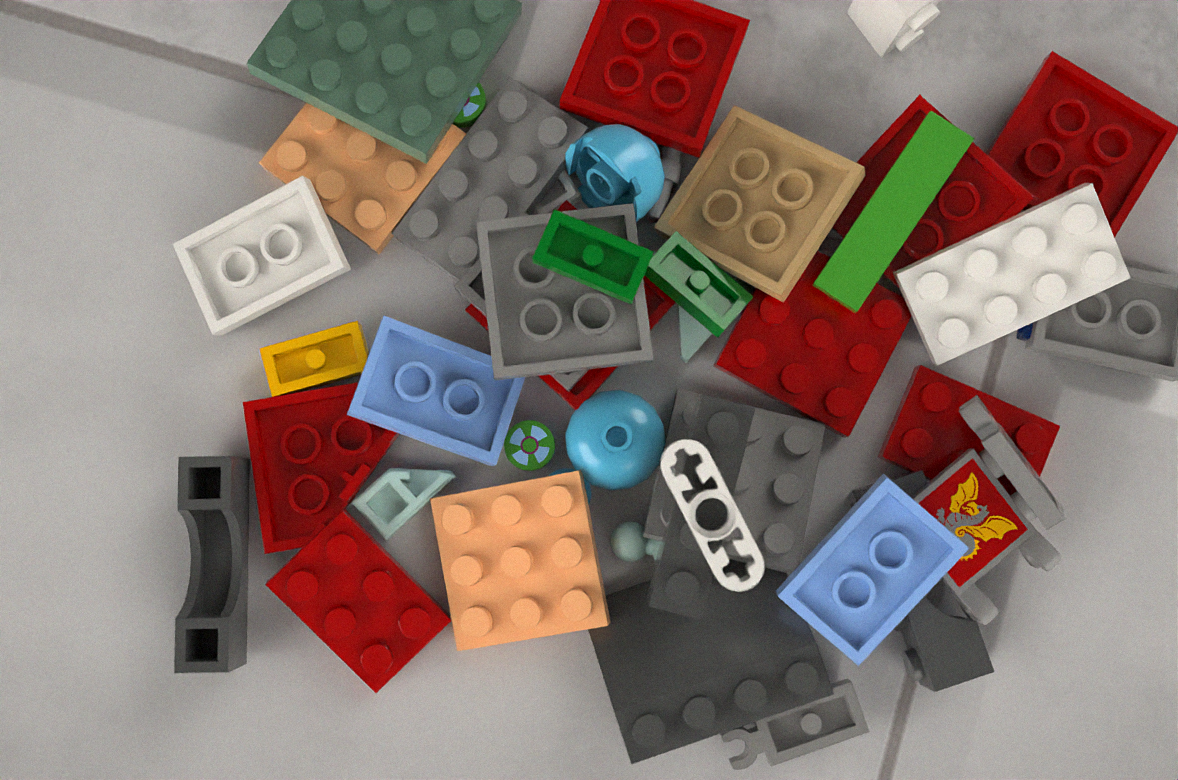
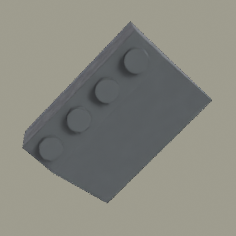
M729 559V563L722 568L723 573L733 572L738 578H743L747 575L745 569L747 563ZM764 567L760 581L754 587L745 591H732L725 588L713 574L702 620L649 607L647 593L651 580L606 595L611 623L605 627L588 629L631 765L834 695L808 622L777 596L776 590L788 578L787 573Z

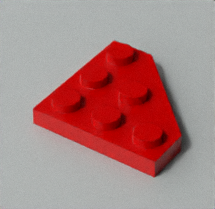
M358 382L243 402L264 554L298 549L307 544L340 511L349 506L400 435L399 433L347 415Z

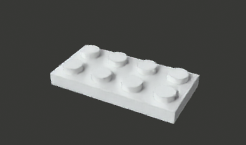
M1083 183L893 272L930 359L937 366L1131 278L1092 183Z

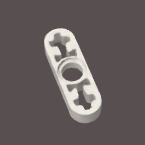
M681 439L672 442L662 453L660 460L661 472L714 576L721 585L729 590L745 591L751 589L760 581L763 575L764 560L710 453L701 443L694 440ZM680 449H684L688 455L697 453L700 456L701 462L694 469L702 484L709 477H712L715 483V488L700 490L687 502H685L681 492L693 488L684 474L673 475L670 468L677 463L675 452ZM708 498L721 500L727 508V519L716 530L703 529L696 521L695 512L697 506ZM736 527L741 536L731 538L730 541L741 556L750 554L752 561L745 565L747 575L743 578H738L733 572L724 574L722 568L729 563L727 554L720 544L713 551L710 550L707 544L708 541H716L727 537Z

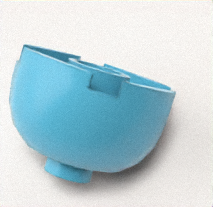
M621 124L597 127L573 142L565 153L568 175L576 171L582 183L577 189L581 193V200L588 208L633 203L637 223L648 213L661 196L664 187V169L659 149L653 140L633 128Z
M623 390L601 391L585 400L571 415L565 433L567 456L575 471L581 470L583 478L591 485L610 491L630 489L647 480L660 465L665 446L664 424L655 408L641 396Z

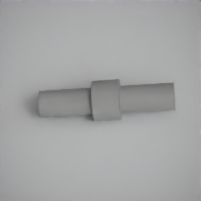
M663 145L660 158L664 169V187L659 200L644 216L648 221L657 223L667 208L671 190L678 187L683 168L679 163L681 151Z

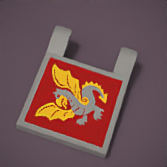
M969 448L911 496L912 499L969 547L968 551L941 578L969 619L978 620L979 623L986 625L998 615L996 606L974 583L1017 547H1019L1021 554L1028 564L1034 568L1041 567L1045 571H1050L1061 561V555L1056 548L1025 518L1011 496L974 449Z

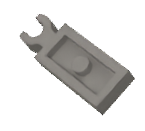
M976 395L959 407L961 409L959 410L960 414L978 435L985 447L984 450L979 452L981 459L997 479L1005 474L1017 491L1011 494V498L1025 518L1031 521L1037 517L1046 530L1066 519L1060 503L1002 426L996 422L981 399Z
M844 679L831 684L834 695L754 722L756 727L746 729L741 726L721 733L720 735L724 743L731 742L734 739H741L745 742L743 753L729 758L732 768L735 770L748 768L754 763L757 755L764 752L770 766H774L868 733L869 729L852 681Z

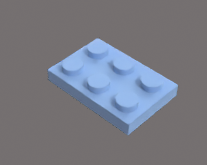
M383 316L347 415L486 465L495 466L525 377L495 381L492 357L490 355Z
M883 473L779 586L776 593L783 602L859 666L968 551L969 547Z

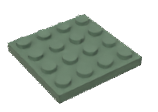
M291 0L249 58L247 66L251 75L427 164L519 19L522 3L517 0Z

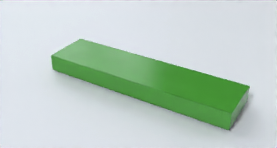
M930 110L812 285L856 313L975 138Z

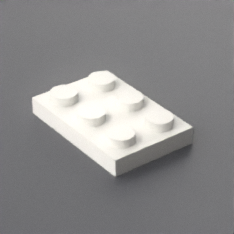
M304 176L287 183L173 244L209 328L214 335L222 336L351 270L312 182Z

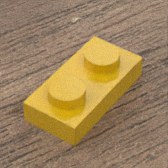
M359 321L259 348L272 397L303 392L362 374L369 355L363 328Z

